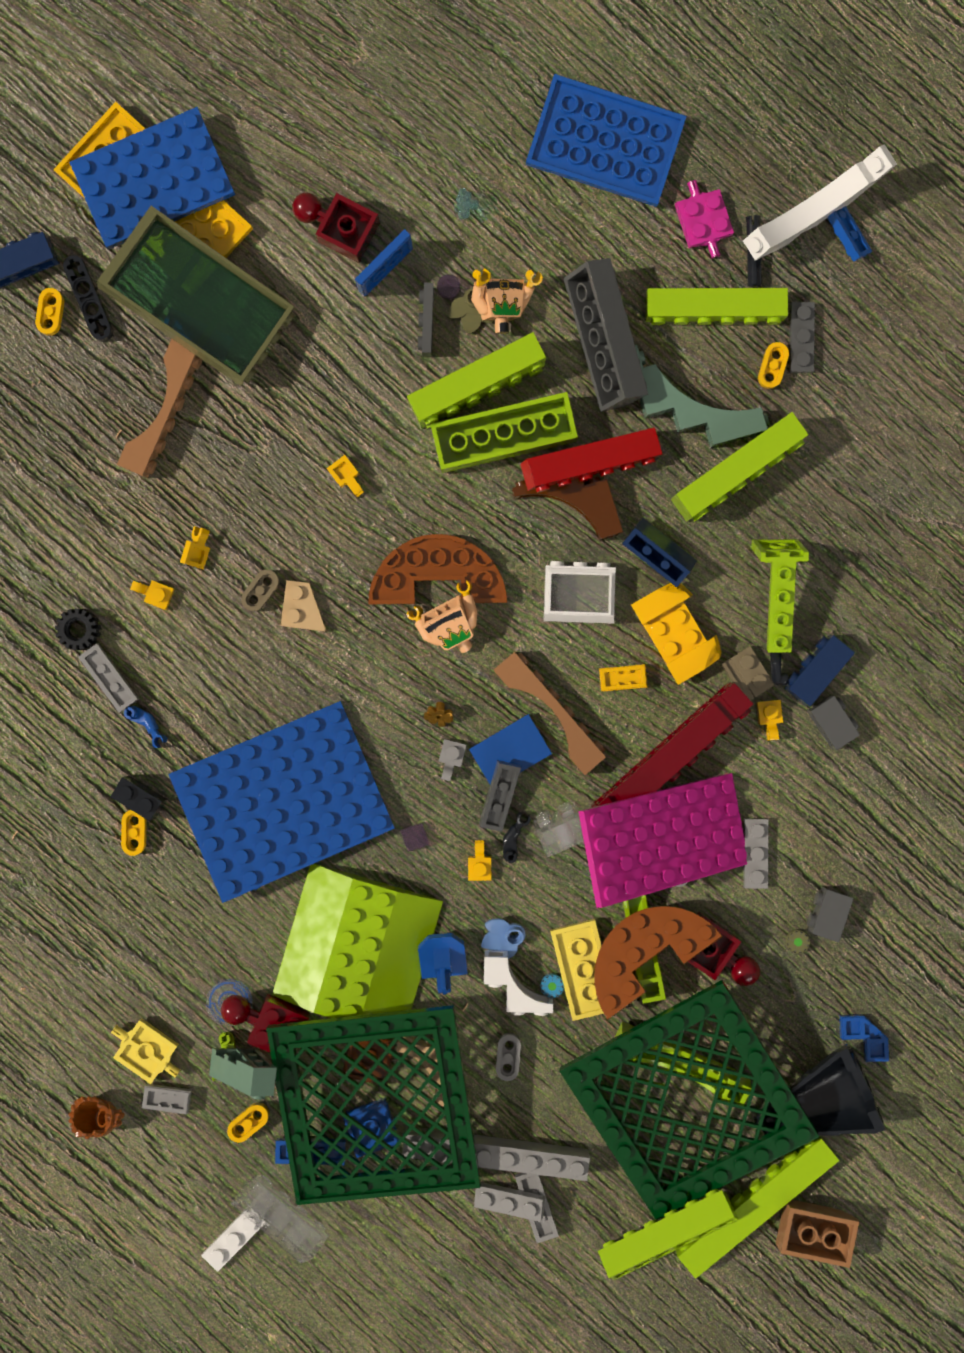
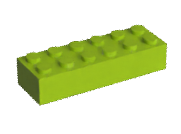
M534 332L407 395V399L421 429L424 427L431 429L430 424L439 422L438 420L446 416L448 419L453 418L460 413V409L466 406L468 408L475 407L481 403L480 399L486 396L492 398L501 393L500 389L508 385L511 388L522 382L521 379L525 376L530 375V377H534L543 371L542 368L545 367L546 356Z
M567 392L430 424L442 473L577 442L578 439Z
M791 412L682 489L671 501L686 522L691 518L695 522L709 512L708 506L711 505L715 508L728 498L726 495L728 492L733 495L746 486V479L749 478L750 481H753L767 471L766 465L771 468L786 457L784 452L790 455L805 444L803 439L809 434L794 413Z

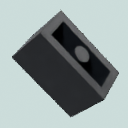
M129 775L121 778L110 796L148 821L157 818L168 800Z

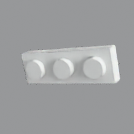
M250 1204L201 1256L218 1272L266 1223L267 1219Z

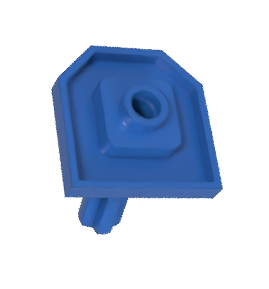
M453 933L428 935L419 944L418 953L422 979L437 978L438 993L446 995L451 992V976L468 974L464 941Z

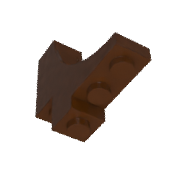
M600 477L587 480V485L580 482L578 478L571 480V484L563 487H558L557 484L550 485L549 490L539 493L536 492V489L528 491L525 480L515 483L516 487L512 488L514 500L524 497H545L571 506L591 524L599 541L623 533L607 478L603 480Z

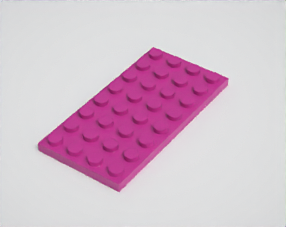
M732 773L578 811L596 908L607 907L747 865L745 839Z

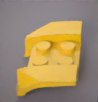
M669 583L631 604L679 685L720 659L722 652L717 635L706 640L684 603V600L693 594L682 583L678 587Z

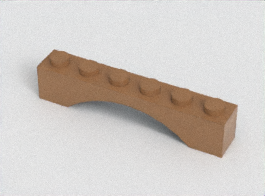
M171 339L163 357L167 372V389L162 408L147 430L125 444L117 463L118 466L147 479L149 474L152 475L156 469L157 462L155 460L158 453L161 454L166 446L165 437L167 433H170L174 428L176 412L180 411L184 405L185 399L183 396L186 390H189L193 384V373L195 369H199L203 361L173 339Z
M513 652L494 669V672L508 688L530 693L542 700L553 710L565 731L569 758L586 775L606 758L603 754L605 751L604 747L597 740L592 742L587 736L590 734V731L582 722L578 725L572 719L575 714L567 705L562 707L557 700L560 698L552 688L548 690L542 684L545 681L537 670L532 673L527 667L530 662L521 652L518 655Z

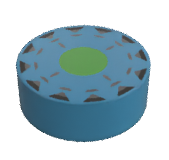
M554 973L545 975L540 983L542 993L549 998L558 997L564 989L563 980Z

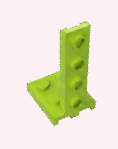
M752 539L751 549L761 562L771 563L767 652H792L796 562L809 561V551L798 539Z

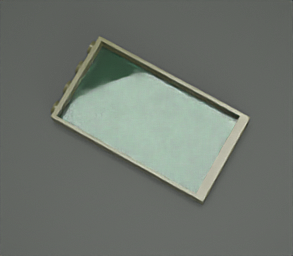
M150 206L97 280L100 290L240 386L245 381L248 383L251 381L256 373L253 370L256 364L264 362L269 354L266 351L269 345L275 346L282 335L279 333L282 326L288 327L294 318V315L291 314L294 309L292 304L153 206Z

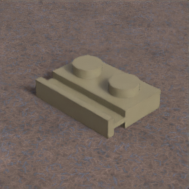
M750 646L721 664L732 683H735L750 700L775 685Z

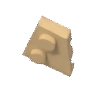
M286 580L281 626L326 632V627L310 583Z

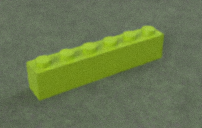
M648 288L645 294V322H651L652 325H664L665 322H674L675 325H687L688 322H698V325H709L712 322L732 325L735 324V321H744L745 325L758 324V321H767L768 325H778L788 316V288Z
M714 1189L706 1193V1198L700 1201L694 1199L685 1204L686 1208L680 1211L674 1209L664 1214L665 1218L658 1222L656 1219L645 1223L644 1228L637 1232L636 1230L623 1234L624 1238L617 1242L616 1240H610L604 1243L603 1249L599 1250L598 1253L608 1278L616 1280L739 1220L727 1193L723 1190Z

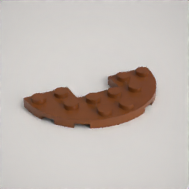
M431 534L409 540L394 549L382 561L370 586L368 604H415V581H461V589L466 591L468 588L466 580H468L472 584V589L469 593L473 595L475 603H507V594L498 568L484 551L465 539L456 536Z
M660 906L647 908L623 919L604 940L595 965L596 995L607 1020L646 993V990L633 972L660 952L671 946L683 964H686L723 936L701 916L677 907Z

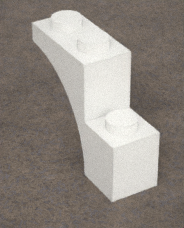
M485 950L484 984H488L489 987L493 988L507 985L506 1012H511L513 1015L534 1013L538 1016L553 1013V998L534 993L517 980L509 964L508 951Z

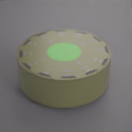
M794 929L786 935L785 944L791 952L801 954L808 949L810 940L805 932Z

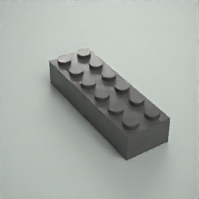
M611 259L586 261L563 279L599 408L603 412L624 408L648 395Z

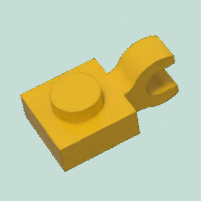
M346 455L326 468L341 488L348 485L357 498L364 493L363 489L354 479L360 474Z
M196 526L193 527V541L186 540L180 563L204 570L210 548L205 546L210 530Z
M153 580L150 586L133 581L130 590L146 595L144 602L167 610L175 590Z
M781 700L756 702L758 724L766 725L767 741L779 740L776 723H783Z
M475 840V856H468V881L491 880V856H484V840Z

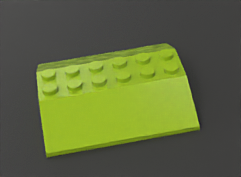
M317 863L310 865L272 995L312 1013L329 1018L411 1010L421 979L418 946L428 935L434 934L443 901Z

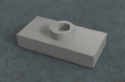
M146 1083L142 1108L188 1114L192 1089Z

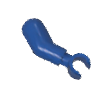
M130 706L124 710V716L127 719L145 726L148 734H151L153 737L152 745L155 748H161L157 742L159 737L163 743L167 742V737L159 733V727L152 714L136 706Z

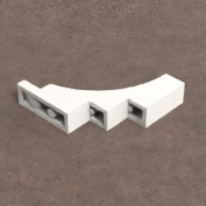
M885 144L879 146L867 158L852 166L823 189L781 216L758 227L743 240L744 244L755 260L787 246L801 233L819 225L834 211L848 206L897 165L896 161Z

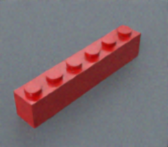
M654 427L528 458L520 466L527 490L536 489V492L539 493L549 490L550 485L557 484L558 487H563L571 484V480L579 478V481L583 482L592 479L594 474L600 473L601 477L614 473L613 469L621 468L622 471L635 468L634 464L642 462V466L653 464L656 462L655 458L662 455V450Z

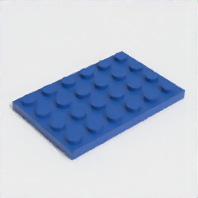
M554 74L526 159V165L657 207L687 116Z
M198 107L69 162L105 247L108 250L125 243L150 206H153L171 220L177 221L235 195Z

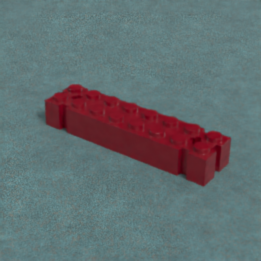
M726 683L711 699L706 701L612 785L606 793L593 802L591 807L663 790L662 786L667 781L673 782L681 775L679 770L686 765L688 767L698 760V753L702 750H709L716 743L714 739L717 736L727 734L734 727L732 722L735 719L739 718L742 720L751 712L750 707L753 703L735 683Z

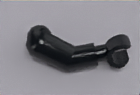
M782 652L770 653L771 680L775 685L785 686L788 683V674L781 673Z
M522 812L517 814V822L510 827L503 837V858L508 863H514L517 860V838L522 832V827L528 825L531 821L530 815H528L526 821H520Z

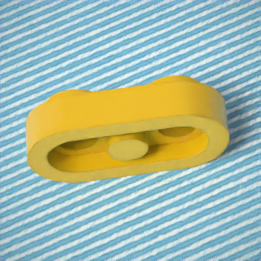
M46 288L40 293L35 320L37 329L47 336H52L59 332L64 309V297L54 288ZM56 298V303L50 305V300ZM52 321L53 325L47 328V322Z
M774 342L765 350L758 373V382L765 389H773L782 381L789 357V350L781 342ZM777 352L779 359H774L772 353ZM766 374L772 375L773 381H767L765 378Z
M129 810L122 817L121 846L127 855L136 856L146 848L147 819ZM133 816L139 819L138 824L132 822ZM133 839L138 841V847L132 846Z
M257 1102L246 1108L230 1122L227 1128L229 1138L237 1143L247 1140L267 1123L270 1114L268 1107L263 1103ZM260 1111L262 1116L256 1117L254 1112ZM236 1126H243L244 1131H238Z

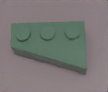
M212 1048L209 1076L251 1096L253 1099L262 1100L265 1099V1096H274L277 1067L257 1048Z

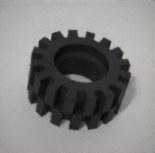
M77 608L63 612L61 614L62 617L56 621L58 626H55V630L58 631L55 635L56 638L60 639V644L72 650H85L86 648H91L92 644L97 643L98 640L96 639L101 635V633H98L101 625H98L97 622L99 620L94 617L92 612ZM78 620L82 621L86 626L85 635L79 639L74 638L70 633L71 624Z

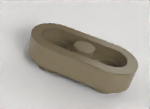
M271 570L260 571L242 594L241 602L244 608L249 611L261 610L279 587L280 580L278 575ZM268 577L272 579L270 586H266L264 583ZM252 596L258 597L256 604L251 603L250 599Z

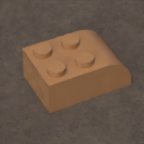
M791 1200L782 1209L776 1245L781 1254L850 1268L859 1221L851 1214L835 1208Z

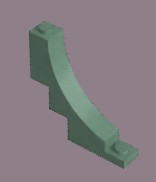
M637 345L635 346L648 395L639 399L645 419L672 412L677 434L704 426L710 448L760 435L767 430L769 419L766 412L763 413L761 407L739 411L723 410L706 406L690 399L664 377L656 364L643 368V365L646 364L644 353L638 350Z

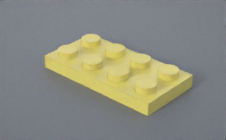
M595 919L551 929L550 932L572 1021L604 1014L598 1002L594 979L596 960L602 946Z

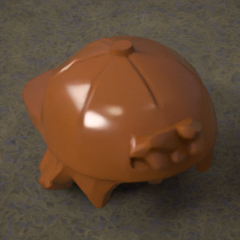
M81 1096L74 1101V1105H71V1112L68 1114L71 1118L68 1122L71 1123V1131L75 1133V1137H85V1139L103 1137L122 1124L121 1120L124 1118L125 1113L121 1109L117 1110L110 1101L97 1098L96 1096H88L87 1098Z

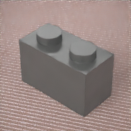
M828 696L808 709L807 713L830 748L838 750L860 735L857 731L859 726L853 717L847 716L844 711L846 706L839 697Z
M822 886L821 891H817L814 898V904H816L814 912L810 913L807 919L808 931L814 935L839 942L854 898Z

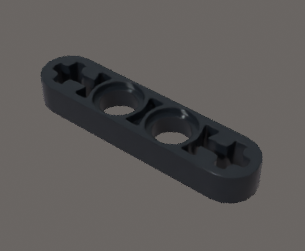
M75 255L69 256L65 259L63 268L89 331L99 342H107L113 336V327L89 270L80 257ZM76 262L79 265L77 269L82 277H77V274L71 269L73 267L72 263ZM84 282L89 283L90 289L88 293L80 294L78 292L79 285ZM93 303L97 304L99 307L97 314L88 315V306ZM99 320L100 324L107 328L104 330L105 335L101 336L99 333H96L99 331V327L95 321Z

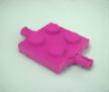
M693 180V182L687 183L691 196L688 199L676 202L675 208L688 248L708 246L711 259L717 258L721 255L717 242L732 236L734 231L720 189L708 193H700L697 180Z

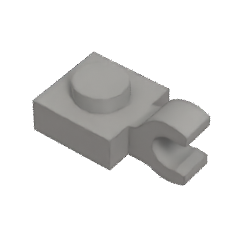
M444 739L438 761L445 763L441 779L450 781L454 766L461 767L466 749L465 744Z

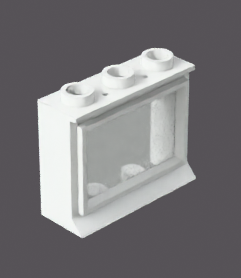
M551 561L550 565L545 566L543 622L614 624L616 567H610L611 563H597V567H587V562H574L573 566H564L562 561Z

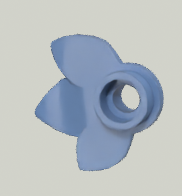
M500 918L488 920L485 923V927L489 932L484 936L481 947L489 950L508 951L509 959L517 953L518 945L524 941L526 936L525 929L520 924H509L506 920ZM511 932H518L514 936L510 935Z

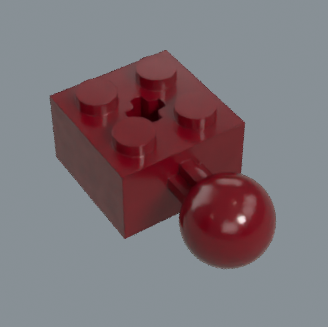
M309 192L296 196L292 204L293 214L300 222L312 223L318 221L321 223L315 234L318 243L357 263H360L380 224L377 213L336 193L328 210L322 208L319 198ZM352 226L350 231H344V228Z
M699 911L697 915L713 925L723 937L688 963L714 980L717 979L726 966L730 969L731 977L737 984L750 986L756 983L760 976V967L757 961L748 956L737 958L733 955L741 943L740 939Z
M268 993L259 1012L251 1009L248 1000L241 995H231L221 1005V1016L224 1021L231 1025H239L244 1022L252 1024L253 1027L249 1033L247 1043L267 1052H270L266 1030L268 1025L308 1021L310 1013L306 1009Z

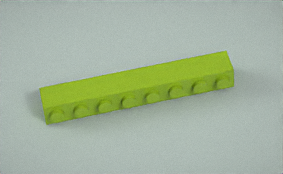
M821 1136L785 1154L784 1159L780 1163L771 1165L763 1177L753 1180L746 1191L742 1194H736L730 1202L739 1220L676 1250L677 1257L696 1279L840 1160Z

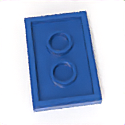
M405 229L355 278L358 291L364 297L413 250L411 235Z
M529 714L469 749L489 784H491L497 760L518 764L521 767L520 772L552 754Z

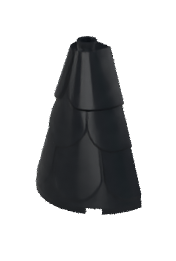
M849 1044L835 1049L789 1086L818 1131L819 1136L876 1134L886 1130L867 1077ZM769 1102L767 1110L776 1112ZM756 1113V1116L753 1117L755 1123L759 1122L760 1113ZM765 1115L762 1125L775 1127L777 1118ZM782 1121L780 1122L779 1127L784 1125ZM762 1130L764 1135L769 1133L768 1131Z

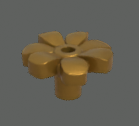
M437 702L436 707H428L427 712L424 713V719L429 720L428 722L431 724L438 722L439 727H445L446 723L453 721V712L451 709L445 710V703Z

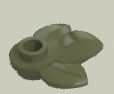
M473 287L465 292L464 297L456 298L451 303L448 316L451 319L461 318L463 328L468 334L475 332L480 327L482 321L493 323V321L482 320L481 314H479L471 302Z

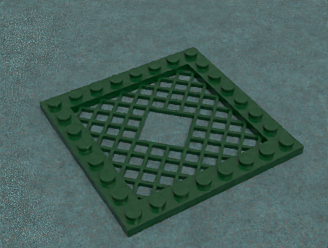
M723 980L561 1066L559 1070L656 1220L664 1217V1214L674 1209L678 1210L684 1207L687 1202L705 1196L706 1193L719 1189L819 1137L818 1131ZM705 1020L717 1022L714 1033L702 1030ZM700 1022L698 1029L691 1027ZM721 1025L728 1036L718 1034ZM684 1031L696 1033L694 1044L681 1041ZM679 1033L678 1039L670 1038ZM700 1035L713 1038L710 1048L698 1045ZM717 1039L729 1042L726 1052L714 1049ZM663 1042L676 1044L674 1054L661 1052ZM659 1044L657 1050L650 1049ZM733 1044L740 1055L731 1053ZM680 1046L692 1048L690 1059L677 1056ZM696 1050L708 1052L706 1063L694 1060ZM643 1052L656 1055L653 1065L641 1063ZM713 1054L725 1057L722 1067L710 1064ZM638 1055L637 1061L629 1060ZM659 1057L672 1059L669 1069L657 1067ZM729 1058L741 1061L738 1071L726 1068ZM676 1061L688 1063L686 1073L673 1071ZM623 1063L635 1066L633 1076L621 1073ZM745 1063L752 1074L743 1072ZM692 1065L704 1067L702 1078L689 1075ZM618 1066L617 1072L610 1071L612 1068ZM639 1067L652 1070L649 1080L637 1077ZM708 1069L720 1071L718 1082L706 1079ZM655 1072L668 1074L665 1084L653 1081ZM725 1073L737 1076L734 1086L722 1083ZM603 1074L615 1077L613 1087L600 1084ZM671 1076L716 1086L705 1126L661 1115ZM741 1077L753 1080L750 1090L738 1087ZM619 1078L631 1081L629 1091L617 1088ZM635 1082L648 1085L645 1095L633 1092ZM757 1083L764 1093L755 1091ZM651 1086L664 1089L661 1099L649 1096ZM720 1088L732 1090L730 1101L718 1098ZM602 1090L611 1092L609 1101ZM737 1092L749 1095L746 1105L734 1102ZM615 1093L627 1096L625 1106L613 1103ZM753 1096L765 1099L762 1109L750 1106ZM631 1097L643 1100L641 1110L629 1107ZM647 1101L660 1104L657 1114L645 1111ZM769 1102L776 1112L767 1110ZM716 1103L728 1105L726 1115L714 1113ZM732 1107L744 1109L742 1119L730 1117ZM613 1108L623 1110L621 1120ZM749 1111L761 1114L758 1123L746 1121ZM627 1112L639 1114L637 1124L625 1121ZM765 1115L777 1118L775 1127L762 1125ZM643 1116L655 1119L653 1128L641 1125ZM712 1117L724 1120L722 1130L709 1127ZM659 1120L671 1123L669 1132L657 1130ZM728 1121L740 1124L738 1134L726 1131ZM782 1121L784 1125L779 1127L780 1122ZM675 1124L688 1127L685 1136L673 1134ZM744 1126L757 1128L754 1138L742 1135ZM626 1127L636 1129L633 1138ZM692 1128L704 1131L701 1140L689 1138ZM639 1130L652 1133L649 1143L637 1140ZM761 1130L769 1132L768 1134L758 1138ZM708 1132L720 1135L718 1144L705 1142ZM655 1134L668 1137L665 1147L653 1144ZM724 1136L736 1139L734 1148L721 1146ZM671 1139L683 1141L681 1151L669 1148ZM740 1140L750 1142L738 1148ZM687 1143L699 1145L697 1155L685 1152ZM638 1146L647 1148L645 1157ZM704 1147L716 1150L713 1159L701 1156ZM651 1149L663 1152L661 1161L649 1159ZM720 1151L729 1153L718 1159ZM667 1153L679 1156L677 1165L665 1163ZM683 1157L695 1160L693 1169L681 1167ZM700 1161L709 1163L706 1166L698 1169ZM650 1164L659 1166L657 1175L651 1168ZM663 1168L675 1170L673 1180L661 1177ZM679 1172L688 1174L677 1180Z
M454 1005L268 1025L266 1030L272 1063L277 1067L275 1082L297 1205L481 1187ZM427 1034H433L434 1040L427 1036ZM417 1036L412 1043L403 1038ZM421 1037L431 1044L426 1053L415 1047ZM394 1038L389 1045L379 1040ZM397 1040L408 1047L402 1056L392 1049ZM360 1041H370L366 1048L357 1043ZM374 1042L385 1050L379 1058L368 1051ZM347 1043L342 1051L333 1045ZM325 1045L319 1053L311 1048L313 1046ZM351 1045L362 1052L356 1060L345 1054ZM328 1047L338 1054L333 1063L322 1056ZM296 1048H301L300 1051L296 1053ZM434 1048L436 1051L437 1062L429 1057V1054L432 1052ZM304 1050L315 1057L310 1065L299 1058ZM411 1050L422 1057L415 1066L405 1059ZM387 1053L398 1059L392 1068L382 1062ZM364 1055L375 1062L369 1071L359 1064ZM341 1057L351 1064L346 1073L335 1066ZM318 1060L329 1067L323 1075L312 1068ZM425 1060L435 1067L429 1076L418 1069ZM401 1062L411 1069L406 1078L395 1071ZM299 1065L306 1069L304 1073L301 1075V1077ZM378 1065L388 1072L383 1080L372 1074ZM354 1068L365 1074L359 1083L349 1076ZM331 1070L342 1077L336 1085L326 1079ZM438 1070L441 1085L432 1079ZM308 1072L319 1079L313 1088L303 1081ZM414 1073L425 1079L419 1088L409 1082ZM391 1075L402 1082L396 1090L386 1084ZM368 1077L405 1104L380 1137L343 1111ZM345 1080L355 1086L350 1095L339 1088ZM322 1082L332 1089L327 1097L316 1091ZM428 1082L438 1089L433 1098L422 1091ZM405 1085L415 1092L409 1101L399 1094ZM302 1087L309 1091L305 1098ZM335 1092L346 1099L340 1108L330 1101ZM441 1093L444 1107L435 1101ZM312 1094L322 1101L317 1110L306 1103ZM418 1095L429 1102L423 1110L412 1104ZM325 1105L336 1111L330 1120L320 1113ZM431 1105L442 1112L436 1120L426 1114ZM408 1107L419 1114L413 1122L402 1116ZM306 1109L313 1114L309 1120ZM339 1114L349 1121L344 1129L333 1123ZM445 1115L448 1130L439 1124ZM315 1117L326 1123L321 1132L310 1125ZM422 1117L432 1124L426 1133L416 1126ZM398 1120L408 1126L403 1135L392 1128ZM352 1124L363 1131L357 1139L347 1133ZM329 1127L339 1133L334 1142L324 1135ZM435 1127L445 1134L440 1142L429 1136ZM411 1130L422 1136L416 1145L406 1138ZM310 1131L317 1136L313 1142H311ZM388 1132L399 1139L393 1147L383 1140ZM366 1134L376 1141L370 1149L360 1143ZM342 1137L353 1143L347 1152L337 1145ZM448 1138L450 1141L451 1151H449L447 1148L443 1146L444 1142ZM319 1139L330 1146L324 1154L314 1147ZM425 1140L435 1146L429 1155L419 1148ZM402 1142L412 1148L406 1157L396 1150ZM379 1144L389 1151L384 1159L373 1152ZM356 1146L366 1153L361 1161L350 1155ZM332 1149L343 1155L338 1163L327 1157ZM438 1150L449 1156L443 1165L432 1158ZM415 1152L425 1158L420 1167L409 1160ZM314 1154L320 1157L319 1161L316 1164ZM392 1154L402 1160L397 1169L386 1162ZM369 1156L380 1163L374 1171L364 1165ZM346 1158L356 1165L351 1173L341 1167ZM323 1161L333 1167L328 1176L318 1169ZM428 1162H430V1163H432L434 1166H426V1165H427ZM405 1164L411 1167L402 1169L405 1166ZM382 1166H384L386 1169H388V1170L379 1171V1170L382 1168ZM359 1169H362L364 1171L362 1173H356ZM339 1171L342 1175H334V1173Z

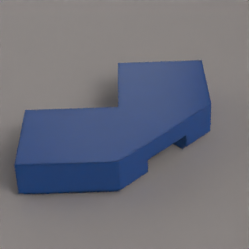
M863 1014L839 1015L840 1038L842 1040L863 1039L865 1062L889 1061L888 1037Z

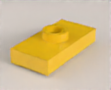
M645 664L599 668L601 692L647 688Z

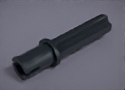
M752 215L745 218L747 237L760 227L761 216L754 215V225H752ZM747 248L748 286L759 287L762 284L761 258L755 260Z

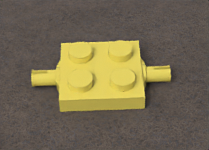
M141 1018L128 1033L118 1025L111 1031V1034L122 1040L120 1048L113 1058L151 1084L163 1070L174 1078L181 1069L170 1063L171 1056L179 1044Z

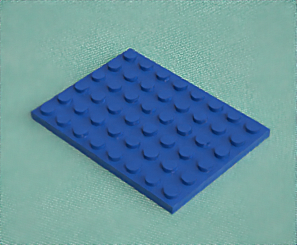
M341 701L168 774L222 903L395 829Z

